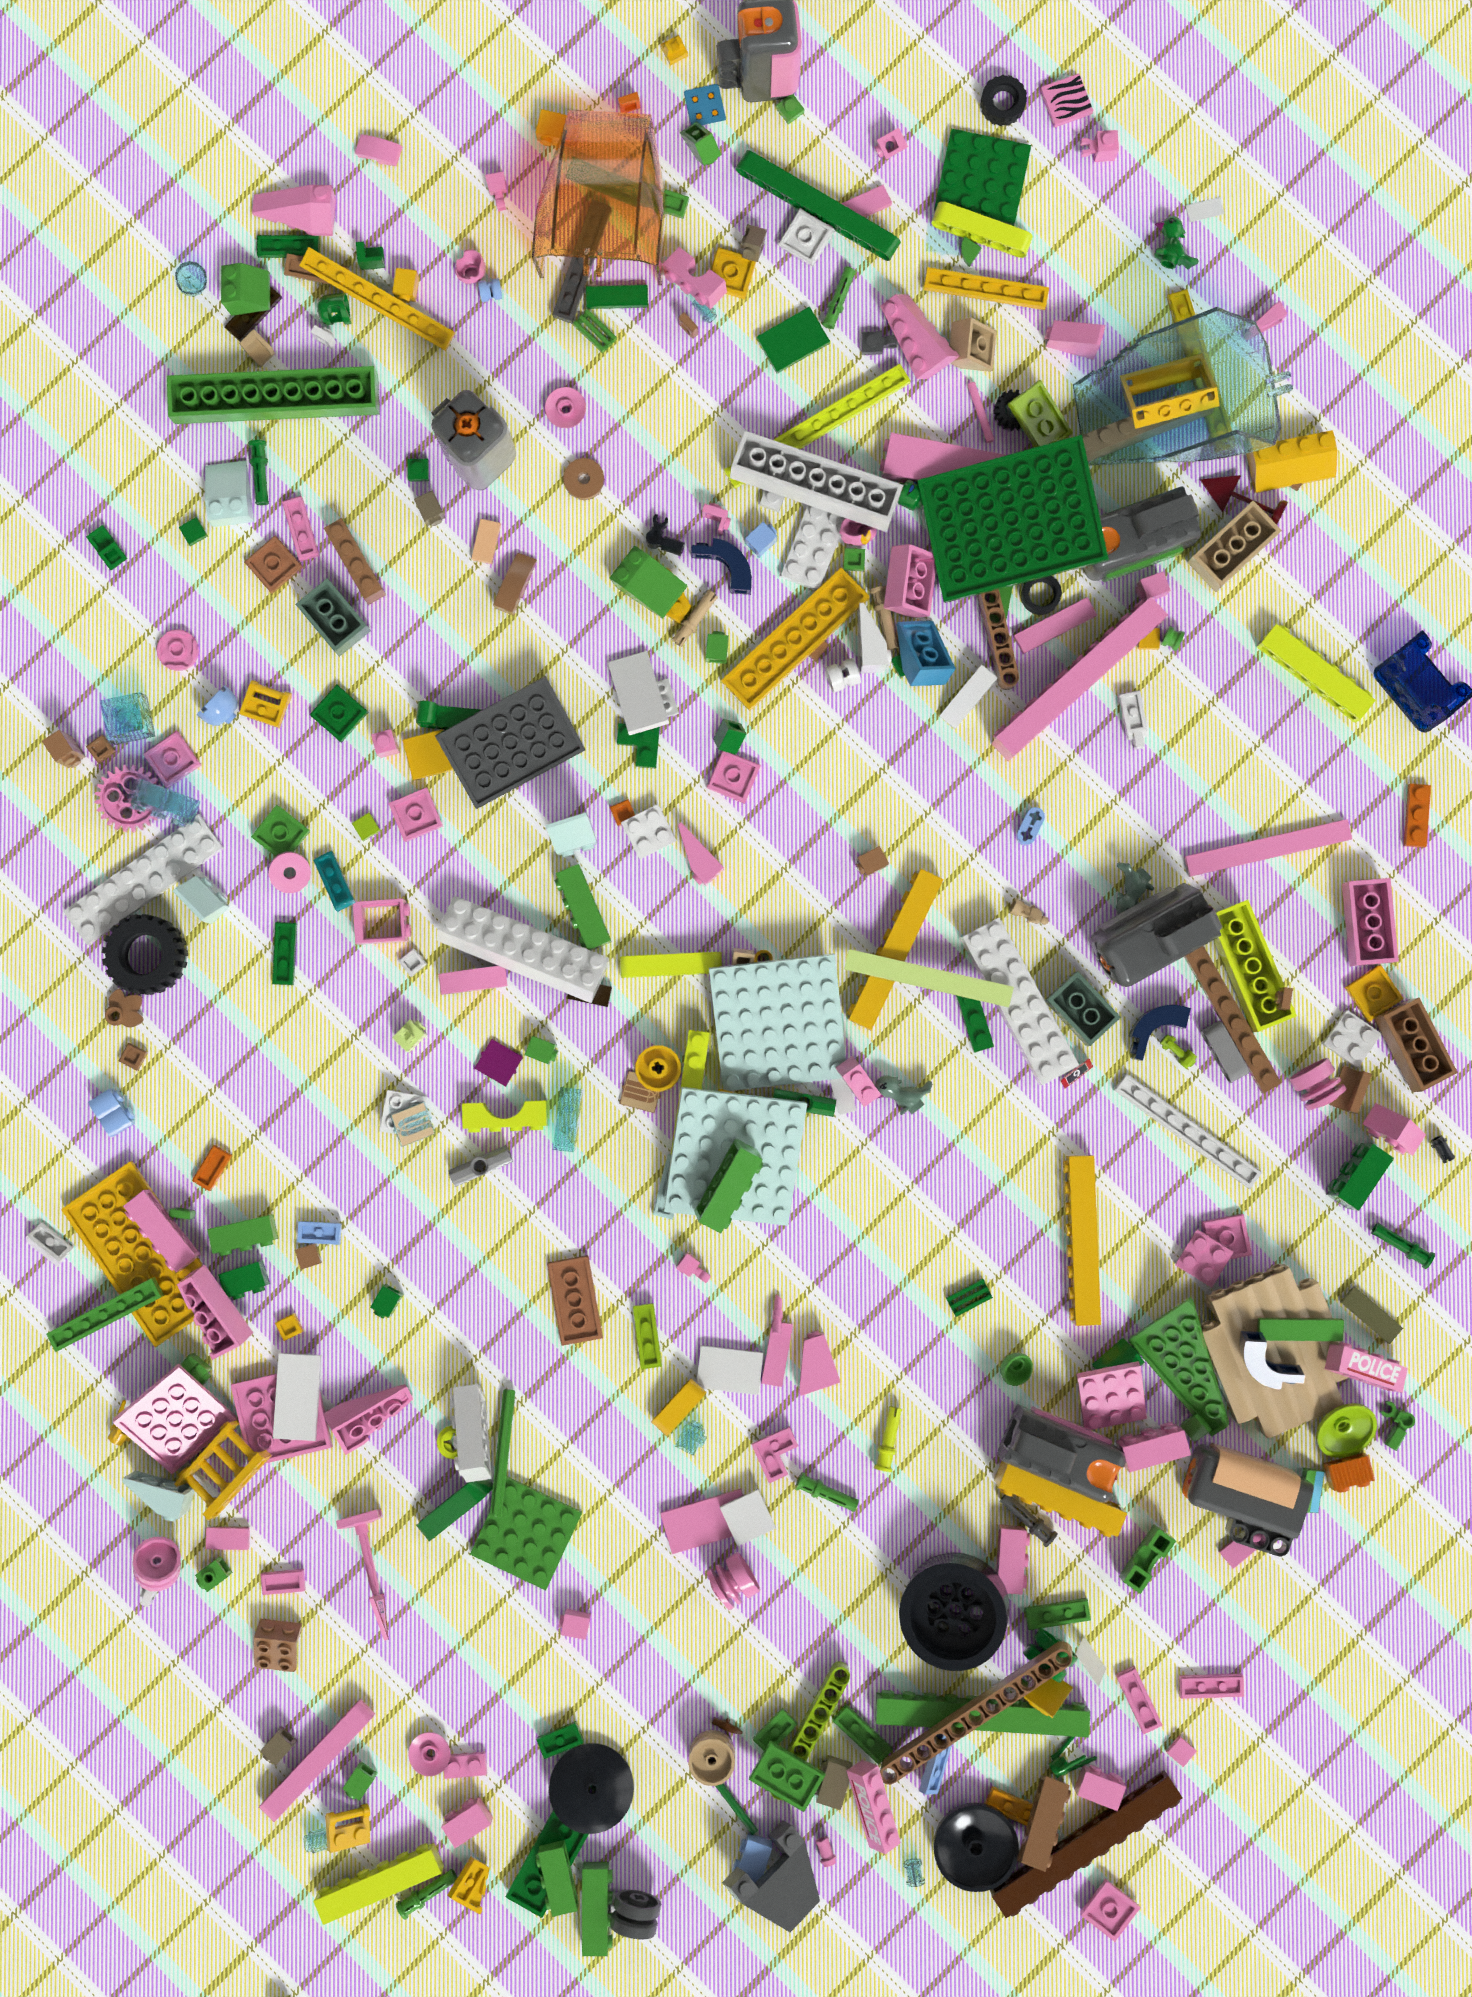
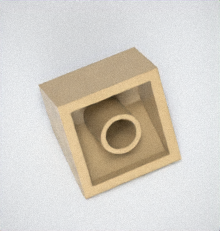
M971 317L952 322L949 346L960 357L950 364L960 369L993 371L997 331Z

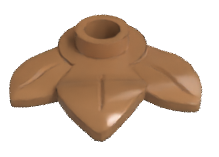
M121 989L115 990L108 999L109 1007L105 1011V1019L110 1025L118 1026L122 1024L130 1028L138 1026L144 1021V1018L138 1013L142 1006L141 996L129 995L125 997ZM116 1011L119 1013L118 1019H114L113 1014Z

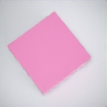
M1180 1735L1166 1750V1753L1182 1767L1197 1752Z

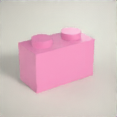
M853 1056L835 1068L864 1107L881 1096L878 1089Z
M1090 1765L1089 1767L1082 1766L1074 1790L1079 1797L1118 1811L1126 1785L1121 1776L1111 1772L1108 1775L1103 1773L1100 1768Z
M480 1796L474 1800L470 1798L462 1804L461 1809L458 1811L452 1810L444 1816L445 1820L441 1828L456 1849L490 1826L493 1816Z

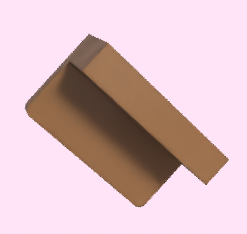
M1343 1066L1339 1074L1341 1081L1335 1086L1344 1084L1347 1089L1329 1105L1358 1114L1372 1074Z

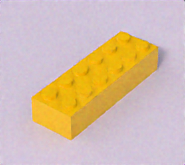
M1001 1461L994 1478L997 1488L1000 1489L1001 1493L1012 1497V1494L1020 1497L1019 1500L1029 1505L1034 1502L1040 1506V1509L1049 1513L1052 1510L1056 1511L1065 1520L1071 1521L1073 1518L1079 1522V1525L1087 1529L1095 1527L1099 1530L1100 1534L1111 1538V1535L1119 1536L1127 1516V1512L1117 1503L1112 1501L1097 1502Z

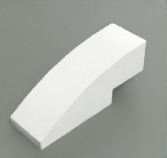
M981 665L939 717L956 729L996 682L997 677Z

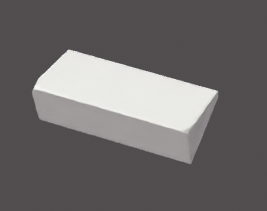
M42 1222L26 1236V1242L57 1267L62 1264L74 1248Z

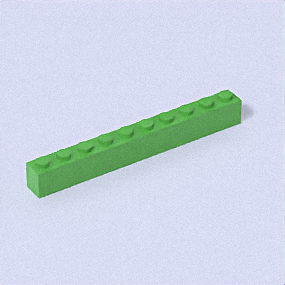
M882 1690L881 1693L876 1692L875 1721L876 1724L931 1728L977 1696L967 1695L966 1698H958L955 1694H945V1697L936 1696L935 1693L915 1695L914 1692L904 1691L903 1694H895L891 1690ZM995 1699L988 1700L990 1704L998 1703ZM1019 1699L975 1730L1089 1738L1090 1710L1088 1706L1081 1702H1072V1705L1063 1703L1054 1717L1051 1718L1038 1711L1028 1702H1022ZM976 1710L970 1712L974 1716L980 1715ZM959 1722L953 1723L955 1727H963Z

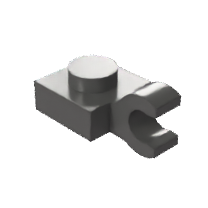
M882 331L862 332V355L883 354V348H897L895 335L882 337Z

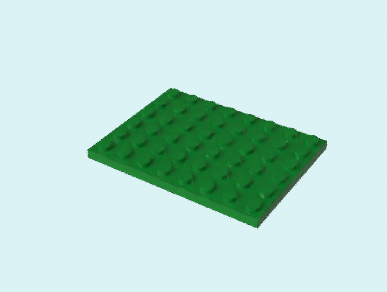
M1082 435L918 480L944 603L1109 561Z

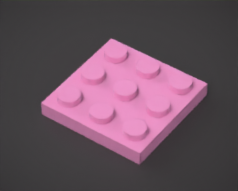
M1139 1361L1076 1374L1084 1428L1093 1430L1147 1419Z

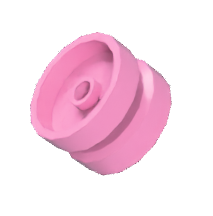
M152 1537L138 1545L133 1554L132 1563L136 1582L148 1591H162L170 1588L177 1581L181 1572V1554L178 1546L172 1540L165 1537Z

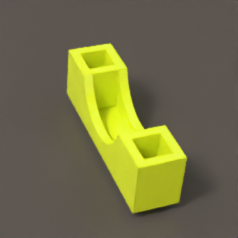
M548 1100L525 1101L519 1113L507 1119L493 1115L486 1103L462 1104V1129H468V1133L481 1132V1128H489V1132H501L502 1127H510V1131H523L522 1127L531 1126V1130H543V1126H548Z

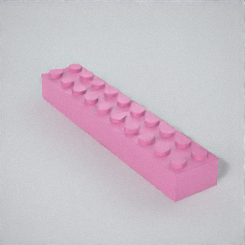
M1152 597L1147 601L1143 598L1130 611L1131 615L1126 613L1115 625L1116 629L1112 626L1100 638V643L1097 640L1085 652V657L1081 654L1070 665V670L1066 668L1054 680V685L1050 682L1039 694V698L1035 696L1023 708L1025 710L1023 713L1019 710L1008 722L1009 726L1004 724L993 735L995 739L991 744L1008 762L1137 646L1141 639H1144L1154 628L1162 623L1168 614Z

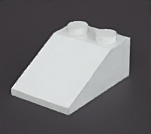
M859 603L857 617L860 674L885 673L887 666H890L891 650H887V643L865 604Z

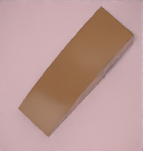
M521 553L516 554L493 603L495 609L513 616L515 615L520 599L523 598L537 559Z

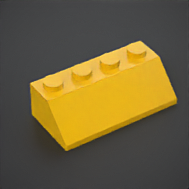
M1333 430L1251 446L1246 453L1254 493L1286 488L1293 484H1305L1335 478L1338 450Z

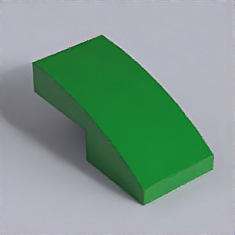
M101 525L86 536L111 571L128 559L104 525Z

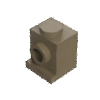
M747 224L745 236L742 238L740 247L744 249L742 258L755 262L759 261L765 245L766 229Z

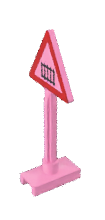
M377 1509L337 1520L336 1524L337 1529L355 1527L356 1535L359 1536L369 1586L373 1593L369 1600L383 1639L386 1641L389 1640L385 1596L384 1593L379 1594V1582L368 1538L369 1530L367 1525L383 1518L382 1510Z

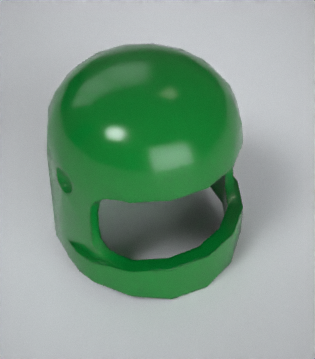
M346 293L328 294L320 297L317 303V312L322 323L326 325H333L338 322H344L345 325L351 324L350 306Z

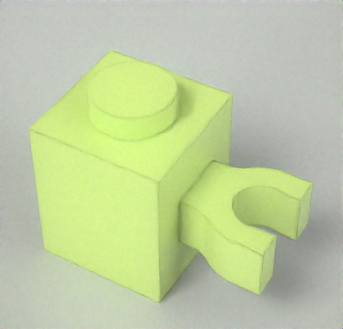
M408 1020L392 1038L406 1052L410 1053L427 1036L424 1032L426 1028L418 1020L415 1022Z

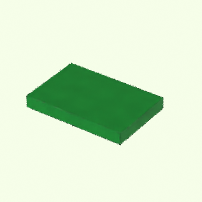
M810 306L756 337L776 374L830 344L829 338Z

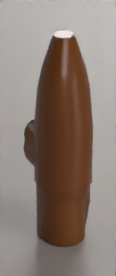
M714 1717L711 1724L727 1732L743 1734V1731L730 1723V1718L721 1720Z

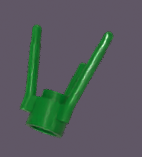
M1069 1736L1058 1751L1050 1756L1053 1761L1048 1764L1054 1775L1060 1778L1073 1770L1097 1760V1757L1093 1756L1086 1759V1755H1082L1071 1762H1068L1065 1756L1060 1758L1062 1752L1075 1738Z

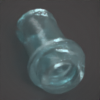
M694 299L692 306L701 314L702 320L707 323L714 321L717 317L716 309H710L705 305L702 306Z

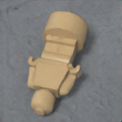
M1017 898L1012 902L1009 909L1010 914L1016 917L1023 916L1027 919V923L1038 924L1040 922L1043 925L1049 923L1048 917L1042 916L1041 910L1035 908V905L1029 907Z

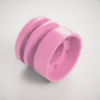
M1329 1058L1321 1059L1289 1078L1295 1091L1306 1089L1307 1092L1300 1099L1301 1101L1311 1099L1304 1105L1308 1111L1333 1102L1347 1089L1344 1084L1335 1086L1341 1081L1340 1077L1329 1079V1076L1335 1071Z
M739 1552L726 1559L728 1570L717 1564L716 1570L718 1575L712 1568L707 1571L713 1592L728 1610L735 1608L733 1600L738 1605L742 1603L740 1592L747 1598H751L761 1591L754 1574Z

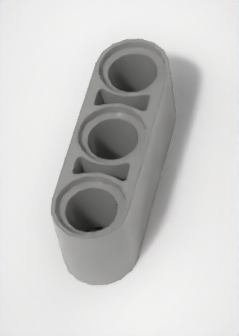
M1217 1021L1200 1031L1229 1083H1233L1249 1074L1245 1061L1221 1021Z

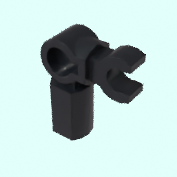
M655 514L653 516L654 526L646 534L647 546L651 549L660 547L663 551L681 557L685 542L667 536L662 537L664 533L662 530L668 526V518L666 517L663 523H658V514Z

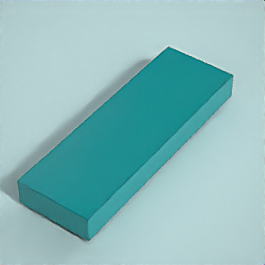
M331 850L313 859L334 909L339 912L356 903L333 851Z

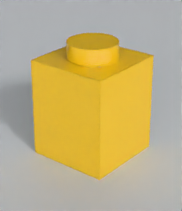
M396 268L392 292L394 297L404 303L416 302L420 279L416 270Z

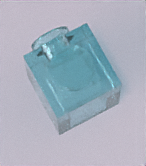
M686 1420L675 1443V1447L694 1456L697 1448H702L707 1439V1436L704 1435L705 1429L702 1428L703 1425L695 1420L691 1422Z

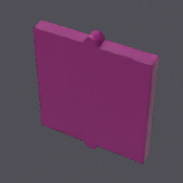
M491 1039L485 1051L481 1052L482 1056L474 1069L506 1087L513 1074L517 1073L516 1069L523 1057Z

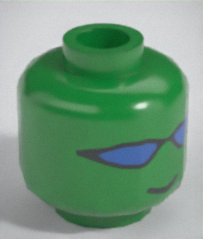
M907 480L904 484L900 483L903 485L898 504L911 511L917 508L920 509L923 504L918 483L912 480Z

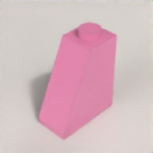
M1054 320L1052 327L1048 326L1044 338L1048 340L1046 347L1094 360L1101 345L1106 325Z
M819 1330L808 1333L807 1338L803 1340L799 1382L801 1396L840 1383L824 1332L819 1333Z

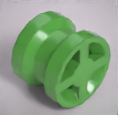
M1169 626L1164 634L1161 645H1168L1172 650L1177 651L1185 632L1176 631L1174 627Z

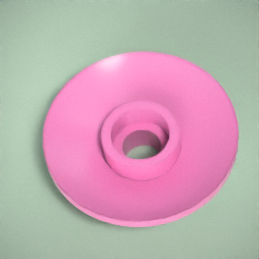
M558 388L550 393L546 399V416L553 425L559 428H572L578 425L586 414L585 399L580 392L573 388ZM565 407L570 409L568 413H564L562 410Z
M433 1732L418 1735L409 1747L408 1757L410 1764L417 1773L423 1776L440 1774L450 1761V1748L447 1741L441 1735ZM429 1749L434 1750V1756L429 1755Z

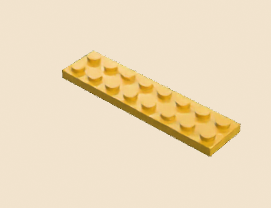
M841 567L721 680V683L751 711L858 610L859 603H866L870 596Z

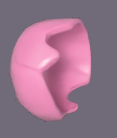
M465 250L463 257L456 260L455 273L457 278L465 284H474L484 277L486 265L481 254L476 250Z

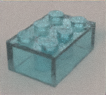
M140 778L134 779L126 801L127 804L131 805L130 809L141 813H145V810L151 812L150 816L160 820L171 819L170 823L179 827L193 824L201 802Z

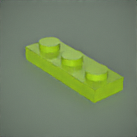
M654 1303L633 1306L641 1369L662 1367Z

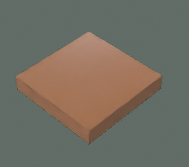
M276 535L244 561L271 594L303 568Z

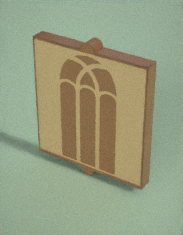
M628 1071L625 1085L622 1086L623 1092L619 1104L655 1113L658 1099L661 1098L660 1092L646 1089L638 1081L636 1073Z

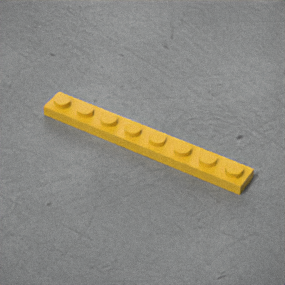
M308 247L299 265L300 267L447 351L455 335L454 331Z

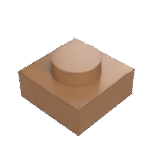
M1279 988L1274 999L1275 1004H1277L1276 1009H1290L1293 988Z

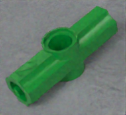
M774 1089L773 1098L799 1101L801 1097H807L810 1100V1105L806 1109V1113L834 1117L837 1099Z

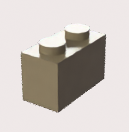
M830 1755L827 1756L826 1761H822L820 1770L824 1771L826 1775L814 1794L816 1795V1803L841 1810L849 1785L846 1770L853 1766L852 1762Z

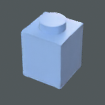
M762 522L745 538V544L760 558L777 542V531L771 524L766 525Z

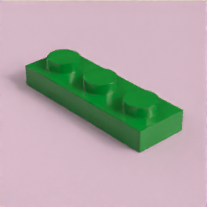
M956 995L973 1053L994 1047L981 1001Z

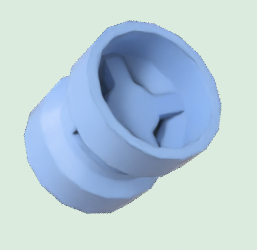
M499 278L492 279L490 282L485 280L478 281L482 302H488L489 299L493 298L495 300L502 299Z

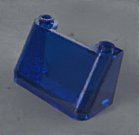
M1421 630L1374 669L1373 674L1376 681L1415 728L1420 732L1426 733L1447 720L1472 698V688L1462 681L1456 682L1453 685L1450 684L1426 655L1432 648V642L1428 635Z

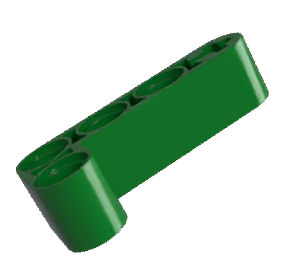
M418 701L416 723L423 728L446 730L483 709L439 706L431 701Z
M487 1479L467 1482L416 1524L417 1528L430 1542L486 1497L493 1489L492 1481Z

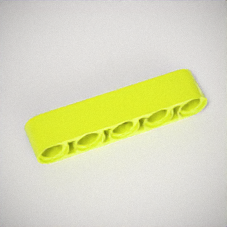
M939 202L937 204L931 222L939 230L962 238L967 237L973 242L1019 258L1027 256L1033 235L1026 230L947 202Z
M722 952L620 957L621 978L709 974V968L722 966Z

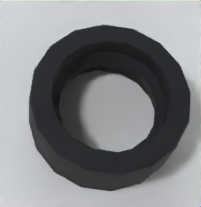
M1053 576L1028 581L1024 584L1021 592V600L1024 607L1036 615H1045L1052 612L1059 604L1062 596L1061 585ZM1036 583H1047L1053 590V599L1046 606L1035 605L1030 599V588Z

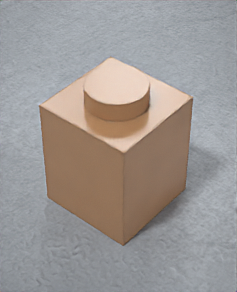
M880 846L857 857L858 863L855 864L860 875L864 874L866 878L889 866V862Z

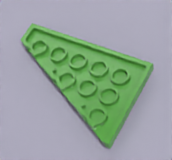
M1189 1297L1132 1335L1128 1341L1192 1415L1199 1414L1211 1428L1209 1435L1212 1437L1227 1428L1229 1421L1194 1301Z

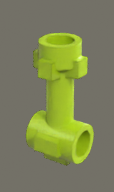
M1165 1035L1160 1041L1162 1048L1165 1051L1169 1048L1179 1057L1177 1062L1186 1070L1188 1067H1192L1196 1062L1197 1056L1189 1049L1185 1052L1175 1043L1176 1038L1174 1036Z

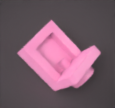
M704 503L702 517L720 522L718 534L723 535L724 530L728 531L731 518H728V510L721 509L722 507L715 503H710L709 505Z

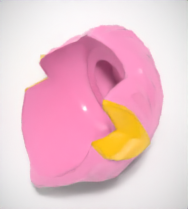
M845 518L841 523L839 533L844 543L862 546L872 541L876 535V528Z

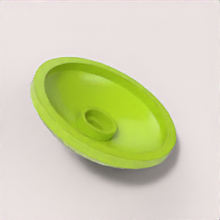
M1350 1403L1338 1406L1327 1413L1321 1420L1316 1431V1442L1322 1452L1330 1457L1344 1458L1357 1454L1374 1438L1377 1430L1376 1416L1371 1409L1362 1404Z

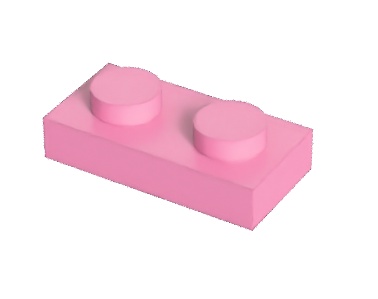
M486 1751L450 1754V1761L444 1769V1779L487 1775Z

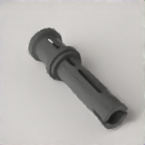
M1004 1494L999 1502L1029 1528V1533L1035 1535L1043 1542L1044 1547H1048L1057 1537L1058 1533L1056 1531H1052L1046 1526L1042 1518L1037 1519L1013 1496L1010 1497ZM1013 1505H1015L1023 1514H1025L1026 1517H1024L1017 1509H1015Z

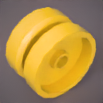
M654 1045L646 1048L638 1056L635 1063V1073L638 1081L646 1089L653 1092H664L671 1089L678 1082L681 1075V1063L677 1054L672 1049L663 1045ZM655 1066H662V1072L657 1073L654 1070Z

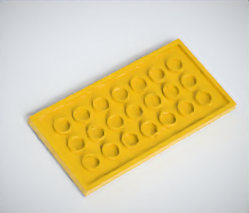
M130 1161L63 1207L61 1211L119 1295L153 1277L156 1278L164 1296L132 1312V1315L156 1348L194 1322V1313L192 1309H188L177 1284L190 1272L203 1266L199 1258H196L182 1271L175 1272V1270H170L165 1264L166 1259L162 1254L156 1253L151 1245L153 1243L148 1237L145 1238L139 1232L138 1224L126 1216V1209L123 1206L143 1190L149 1189L159 1201L133 1161Z

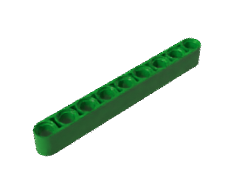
M750 150L745 151L735 167V170L742 177L798 210L800 208L810 215L816 216L817 219L827 225H831L837 233L885 261L891 260L901 244L900 239L894 234Z

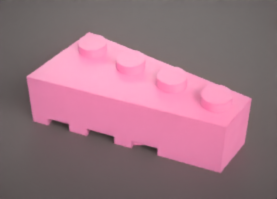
M895 294L880 306L916 379H930L960 357L948 345L949 342L936 331L933 323L925 318L922 310L909 295Z
M206 1265L190 1272L177 1284L188 1309H192L194 1313L193 1320L196 1326L199 1325L204 1334L202 1336L204 1344H208L211 1349L209 1354L212 1360L239 1347L253 1334L251 1328Z

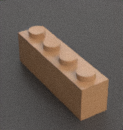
M340 518L324 527L326 534L367 604L370 605L386 596L385 591L343 519Z
M1041 1775L1017 1857L1018 1862L1044 1872L1051 1866L1053 1856L1050 1854L1052 1847L1056 1846L1059 1834L1057 1830L1059 1824L1061 1825L1064 1820L1065 1812H1063V1808L1070 1799V1785Z

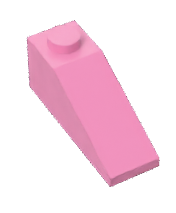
M680 822L678 828L691 871L694 873L691 877L699 885L703 883L707 886L724 870V867Z

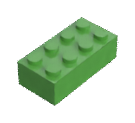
M736 1138L734 1139L694 1210L699 1223L720 1234L723 1229L729 1227L732 1221V1213L741 1206V1197L744 1192L750 1190L754 1174H758L763 1166V1159L756 1148Z

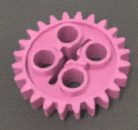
M123 765V771L115 767V774L107 771L109 778L101 777L104 784L96 785L101 789V792H94L100 799L94 801V803L101 805L97 809V812H104L101 819L109 818L107 825L111 826L115 823L114 829L119 830L122 826L123 832H127L130 827L131 831L135 833L137 826L142 831L144 830L143 824L145 823L151 827V818L156 821L158 820L155 813H162L158 806L165 804L159 801V798L164 797V794L158 793L162 789L161 785L155 786L158 779L153 778L150 780L152 776L150 771L144 775L145 769L143 767L137 772L135 765H132L131 770L128 769L127 765ZM130 779H135L137 782L134 789L127 788V782ZM118 784H121L124 790L133 796L132 800L142 811L141 814H138L134 806L127 801V797L118 788ZM118 791L119 799L111 802L110 794ZM142 796L149 797L148 805H140L139 801ZM126 808H131L132 816L125 819L123 811Z

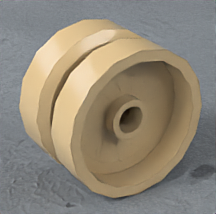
M708 1730L701 1732L694 1738L690 1745L688 1765L696 1781L706 1786H717L723 1784L731 1777L735 1768V1748L733 1742L726 1734L717 1730Z

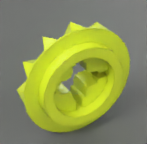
M452 1425L445 1427L437 1437V1448L448 1459L458 1457L457 1449L453 1451L452 1444L445 1442L451 1440L454 1433L456 1436V1428L453 1429Z

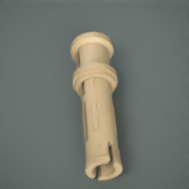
M886 585L872 588L869 591L870 594H873L874 611L878 613L883 637L887 643V650L899 648L891 611L884 608Z

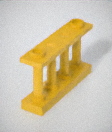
M238 1420L225 1422L219 1428L220 1433L189 1467L184 1468L178 1474L179 1479L174 1483L176 1487L187 1483L207 1504V1509L202 1515L207 1520L217 1517L272 1456L267 1450L254 1452L234 1431L239 1425ZM228 1437L248 1457L247 1461L249 1463L245 1467H240L220 1446ZM214 1452L234 1472L233 1476L235 1478L231 1483H227L207 1462ZM200 1468L220 1488L221 1494L217 1498H213L193 1477Z

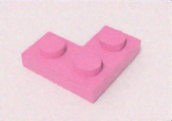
M790 1426L751 1444L768 1483L788 1475L780 1455L799 1447Z

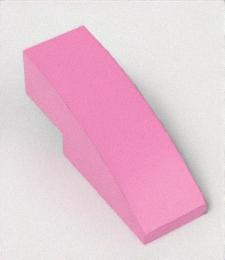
M500 966L438 974L441 995L508 986L506 969Z

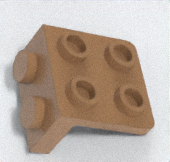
M260 1618L254 1635V1666L261 1669L295 1672L297 1669V1643L302 1631V1623Z

